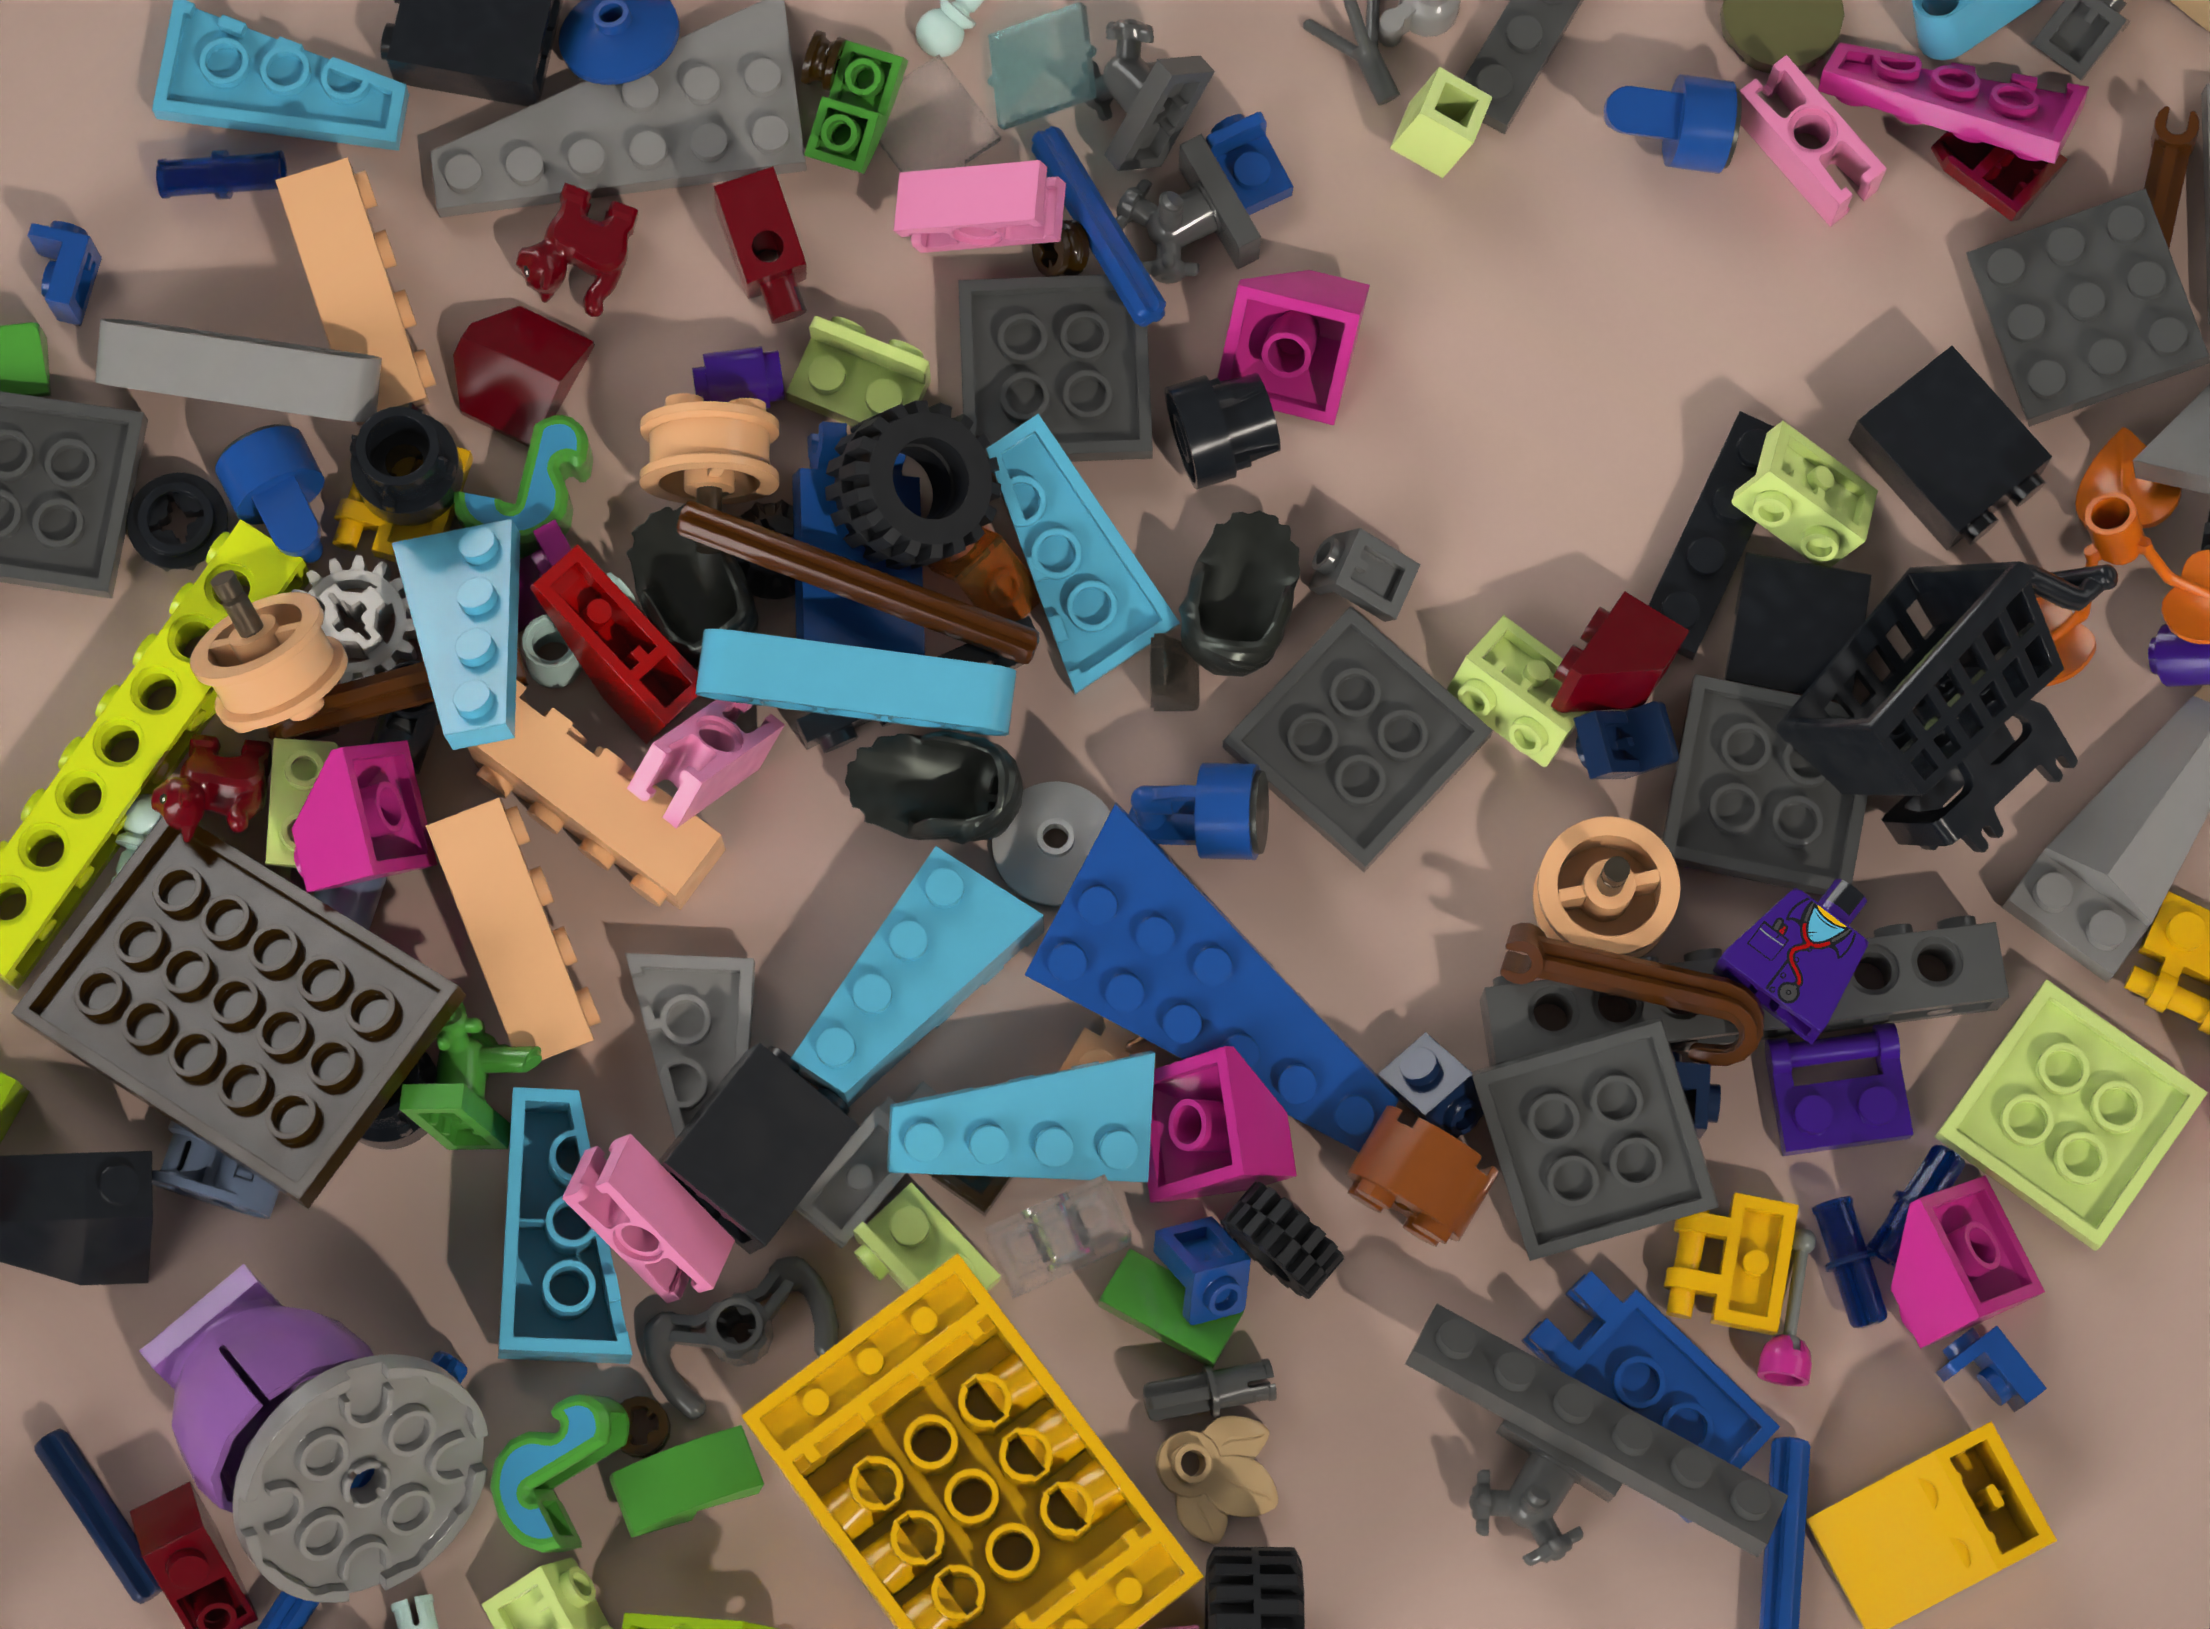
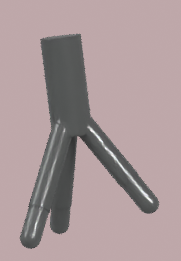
M1343 0L1358 46L1311 19L1305 20L1303 28L1307 32L1358 62L1378 105L1386 104L1400 95L1378 49L1380 0H1367L1366 26L1357 0Z

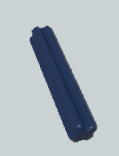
M57 1429L41 1438L34 1446L35 1453L132 1600L142 1604L153 1599L162 1592V1589L142 1558L135 1533L68 1432Z

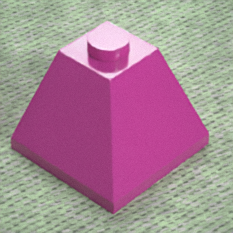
M1313 270L1240 279L1217 378L1221 382L1258 373L1274 411L1334 426L1357 342L1370 285Z
M407 740L347 746L331 750L292 827L296 846L294 849V861L299 874L304 879L307 893L340 888L438 865L433 844L426 828L428 823Z
M1224 1046L1154 1069L1149 1176L1147 1182L1150 1203L1247 1191L1255 1181L1257 1183L1259 1181L1266 1186L1297 1176L1288 1114L1234 1047Z
M1986 1175L1921 1197L1909 1204L1891 1291L1899 1305L1902 1322L1913 1333L1920 1348L1956 1335L2045 1292Z

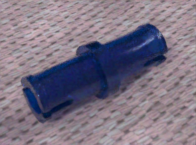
M226 149L214 150L211 153V157L167 160L166 158L158 159V166H156L157 187L162 199L214 194L217 200L231 199L233 192L278 190L275 180L288 176L286 159L282 150L271 153L229 155Z

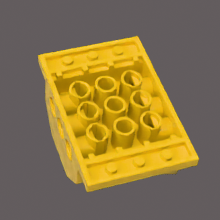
M958 1253L741 1415L750 1430L783 1472L788 1483L896 1629H1139L1204 1578L1191 1558Z

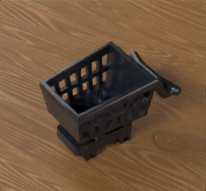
M2021 561L1910 567L1777 724V732L1785 742L1790 743L1841 794L1904 796L1881 819L1899 845H1917L1925 850H1936L1938 846L1952 845L1961 838L1973 851L1984 853L1987 851L1989 844L1982 836V829L1990 838H2000L2003 835L2004 829L1994 807L2035 768L2047 781L2060 782L2063 774L2056 765V759L2064 768H2074L2078 763L2076 755L2048 708L2039 702L2031 700L2064 670L2037 598H2043L2064 609L2081 611L2104 590H2111L2117 585L2118 573L2109 564L2049 572L2043 568ZM1916 599L1932 625V628L1924 637L1906 611ZM1895 624L1912 649L1903 660L1885 636ZM1874 649H1876L1891 671L1882 682L1865 661ZM1854 673L1870 693L1862 704L1856 700L1844 685ZM1835 698L1850 717L1831 718L1824 709ZM2012 716L2018 718L2022 724V733L2016 741L2005 725V722ZM1963 787L1962 791L1947 806L1943 807Z

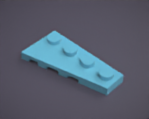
M174 0L152 111L156 119L399 151L409 91L407 85L336 57L328 59L304 50L302 44L281 36L275 39L249 29L246 23L223 14L220 18L199 10L192 2Z
M1039 414L986 448L989 459L997 457L1000 470L994 472L997 482L1001 484L1004 502L1071 686L1076 695L1180 625V622Z
M512 519L393 542L394 554L444 737L453 750L515 738L520 532Z
M1150 1050L1101 1063L1097 1061L1043 1075H1029L975 1089L967 1088L890 1104L887 1170L889 1173L1148 1182L1155 1052Z

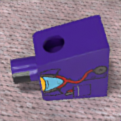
M1838 878L1834 880L1818 902L1802 890L1794 888L1725 950L1713 971L1721 977L1732 979L1747 986L1758 997L1764 1010L1812 1045L1827 1026L1869 944L1865 937L1849 926L1865 906L1867 900L1858 889Z

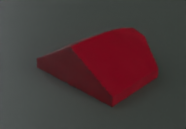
M1946 131L1931 147L1944 172L2011 222L2022 218L2068 161L2062 154H2059L2055 164L2043 160H2024L2010 150L1985 142H1966L1957 138L1949 131Z
M517 306L471 323L461 336L453 354L461 414L529 447L535 424L557 414L595 346L594 341L522 306Z

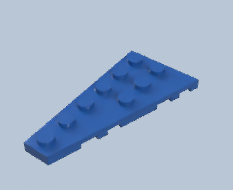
M1116 802L1033 957L1025 976L1182 1059L1224 1046L1234 1047L1289 1116L1360 1152L1386 1106L1396 1107L1399 1101L1398 1096L1315 1012V1009L1273 968V965L1204 893H1201L1178 869L1168 855L1134 823L1132 818Z

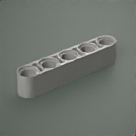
M100 319L95 382L109 386L327 419L366 422L368 418L377 412L382 358L368 354L135 320Z

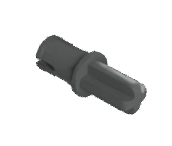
M1267 1358L1262 1359L1260 1362L1212 1370L1211 1365L1208 1364L1202 1366L1201 1373L1148 1382L1143 1388L1146 1413L1152 1421L1208 1411L1212 1417H1217L1220 1415V1409L1266 1400L1269 1402L1275 1401L1277 1399L1275 1383L1264 1382L1248 1386L1250 1381L1274 1377L1270 1360Z

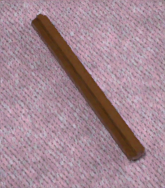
M687 501L678 517L676 528L678 534L682 537L1023 665L1030 663L1037 649L1039 632L1034 628L698 502Z

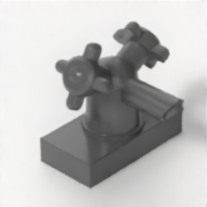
M1135 19L1109 22L1106 27V39L1117 40L1116 56L1112 57L1106 64L1103 75L1100 74L1099 67L1095 61L1088 62L1084 67L1087 78L1082 81L1080 87L1075 89L1074 96L1077 99H1083L1090 108L1095 109L1099 119L1102 121L1112 118L1110 104L1113 101V97L1127 113L1104 154L1118 171L1161 167L1215 71L1201 55L1157 59L1156 62L1145 63L1140 57L1142 42H1154L1152 26Z
M1202 134L1180 144L1178 168L1191 189L1180 195L1172 191H1165L1159 196V206L1145 199L1152 186V182L1143 179L1136 187L1129 188L1119 200L1116 209L1117 217L1115 219L1123 230L1130 221H1135L1146 228L1150 240L1157 246L1156 260L1141 262L1149 275L1158 282L1171 284L1181 281L1185 276H1196L1199 273L1200 265L1198 263L1182 261L1181 248L1212 233L1218 235L1237 270L1259 259L1261 235Z
M1504 1419L1496 1433L1526 1451L1529 1457L1510 1490H1491L1490 1470L1483 1469L1477 1473V1484L1472 1488V1495L1469 1499L1471 1514L1476 1520V1532L1481 1536L1489 1535L1490 1516L1510 1517L1517 1525L1529 1529L1539 1548L1522 1557L1527 1565L1533 1566L1539 1562L1548 1563L1552 1560H1560L1572 1549L1574 1543L1583 1538V1531L1580 1526L1562 1535L1553 1519L1554 1514L1574 1483L1581 1485L1606 1502L1615 1497L1623 1483Z

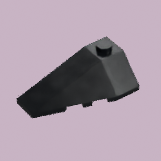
M152 1151L0 1156L1 1263L80 1286L148 1283L153 1225Z

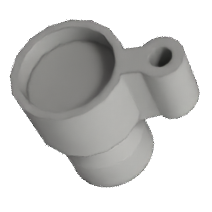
M1399 0L1396 8H1389L1381 15L1378 40L1383 46L1394 47L1400 43L1402 36L1409 31L1423 37L1443 34L1455 24L1461 0Z

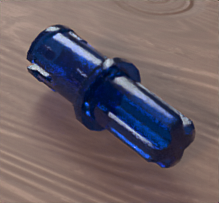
M1940 1144L1931 1147L1905 1190H1896L1893 1194L1896 1202L1881 1227L1865 1248L1889 1265L1892 1262L1891 1265L1895 1268L1909 1204L1921 1197L1952 1187L1965 1167V1160L1947 1146Z
M1844 1196L1820 1203L1811 1209L1816 1217L1830 1261L1825 1264V1270L1828 1273H1834L1850 1325L1853 1328L1861 1329L1877 1325L1886 1320L1887 1311L1871 1264V1260L1876 1258L1875 1251L1867 1250L1853 1207L1854 1201L1852 1196Z

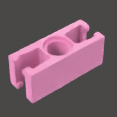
M1787 55L1773 65L1766 85L1763 86L1757 79H1754L1740 90L1742 100L1740 125L1830 227L1849 212L1850 208L1848 205L1853 194L1847 187L1842 190L1838 187L1826 170L1828 165L1835 164L1859 187L1857 194L1863 201L1877 192L1887 168ZM1762 91L1767 98L1777 93L1791 112L1787 118L1780 117L1758 93ZM1801 133L1814 135L1820 140L1823 147L1807 149L1801 146L1794 136Z
M1040 160L900 172L894 232L901 237L911 236L912 246L921 253L1061 242L1066 183L1058 176L1046 178L1047 166Z
M715 700L652 743L627 789L640 800L647 801L657 791L652 787L653 785L663 780L671 781L678 788V791L663 818L677 829L758 771L785 724L770 714L765 718L761 727L750 733H744L735 722L740 713L747 712L752 705Z
M632 1134L617 1138L612 1142L609 1148L611 1154L608 1160L604 1158L605 1152L599 1146L585 1150L562 1199L667 1304L681 1299L690 1278H692L690 1285L698 1293L714 1289L735 1239Z

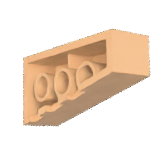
M347 157L275 180L330 349L374 355L382 358L377 412L390 407H408L409 403H413L415 407L429 404L425 388L436 385V381L425 349L413 352L406 328L416 326L417 324L406 290L393 291L387 269L397 266L386 230L374 232L367 209L378 205L366 170L355 173ZM365 422L356 423L358 426L363 425Z
M516 680L515 738L467 747L476 767L480 769L475 777L488 789L504 799L513 792L529 803L531 806L526 811L527 814L551 833L557 835L563 827L580 839L582 842L578 846V850L599 867L608 871L615 864L634 877L629 883L630 887L650 903L660 907L666 900L681 910L725 852L726 848L722 835L696 815L677 829L663 818L673 799L658 786L653 785L652 787L657 790L655 795L647 801L640 800L627 789L636 772L625 761L606 747H597L593 753L584 747L587 739L572 726L574 723L553 707L550 711H546L541 715L528 704L524 695L527 687Z
M496 798L426 825L511 1046H538L541 1048L542 1060L593 1041L594 1036L590 1027L601 1023V1019L588 986L576 990L567 966L578 961L565 927L562 926L552 930L543 906L553 903L554 899L541 866L530 870L528 868L520 846L531 842L517 805L506 809L503 800Z

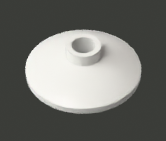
M1054 781L1039 783L1023 790L1022 804L1019 812L1006 831L992 839V852L1000 876L1016 894L1035 904L1061 907L1105 824L1110 810L1101 799L1089 790L1072 783ZM1055 828L1063 830L1068 836L1066 844L1060 848L1047 846L1043 840L1047 831Z

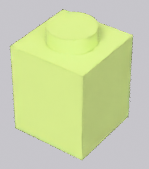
M1439 67L1409 102L1390 149L1444 178L1474 143L1492 96Z

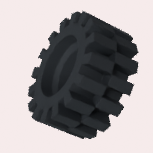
M1255 1181L1220 1221L1221 1225L1224 1226L1223 1229L1233 1237L1241 1248L1247 1251L1246 1254L1251 1259L1259 1262L1266 1272L1271 1276L1277 1277L1279 1282L1285 1287H1290L1297 1295L1303 1296L1306 1299L1313 1296L1344 1260L1342 1252L1337 1249L1338 1246L1332 1240L1325 1237L1326 1233L1319 1226L1314 1225L1304 1212H1299L1285 1197L1282 1199L1271 1187L1267 1188L1259 1181L1258 1183Z

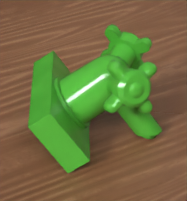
M461 1003L436 1036L440 1052L438 1054L434 1084H403L399 1110L448 1150L509 1149L510 1123L488 1105L485 1100L486 1081L489 1078V1073H526L542 1061L541 1048L538 1046L509 1047L506 1044H498L493 1036L485 1033V1024L479 1018H468L466 1008Z

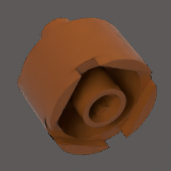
M1386 1106L1347 1172V1176L1353 1181L1347 1193L1361 1204L1376 1212L1381 1213L1383 1208L1388 1210L1392 1208L1406 1216L1407 1220L1403 1228L1418 1239L1434 1247L1439 1242L1446 1244L1449 1239L1460 1241L1499 1175L1498 1169L1492 1165L1480 1171L1476 1167L1483 1156L1474 1149L1419 1117L1412 1128L1402 1124L1397 1120L1403 1110L1394 1106Z

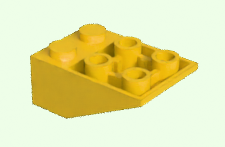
M1992 1421L1806 1519L1807 1525L1864 1629H1889L2057 1541Z

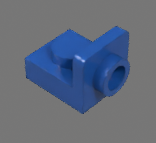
M1256 112L1248 117H1244L1243 114L1229 116L1217 123L1212 128L1211 134L1206 137L1208 146L1248 215L1293 195V185L1266 136L1267 122L1262 112Z
M53 221L50 227L31 223L27 236L37 253L43 257L57 260L49 261L45 268L41 285L42 296L45 297V301L57 321L81 326L102 257L91 237L79 226L63 221Z
M1212 1216L1155 1230L1153 1252L1184 1285L1185 1295L1182 1315L1190 1325H1197L1238 1314L1245 1309L1251 1258Z
M1995 1326L1982 1337L1974 1327L1969 1329L1942 1350L1950 1362L1936 1371L1940 1379L1945 1382L1970 1362L1974 1361L1981 1370L1977 1374V1379L1984 1391L1995 1403L2000 1406L2007 1403L2014 1412L2027 1405L2047 1389L1998 1326Z

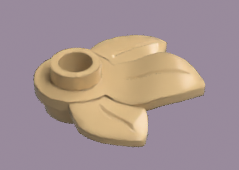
M1235 1415L1221 1416L1211 1421L1201 1432L1181 1431L1174 1433L1159 1447L1155 1462L1158 1478L1168 1491L1175 1494L1177 1519L1182 1527L1193 1537L1206 1543L1218 1545L1225 1534L1228 1525V1515L1235 1517H1257L1273 1510L1278 1505V1495L1273 1479L1263 1465L1254 1460L1264 1447L1270 1434L1269 1430L1260 1422ZM1188 1451L1196 1454L1200 1462L1199 1470L1194 1476L1187 1475L1181 1467V1459Z

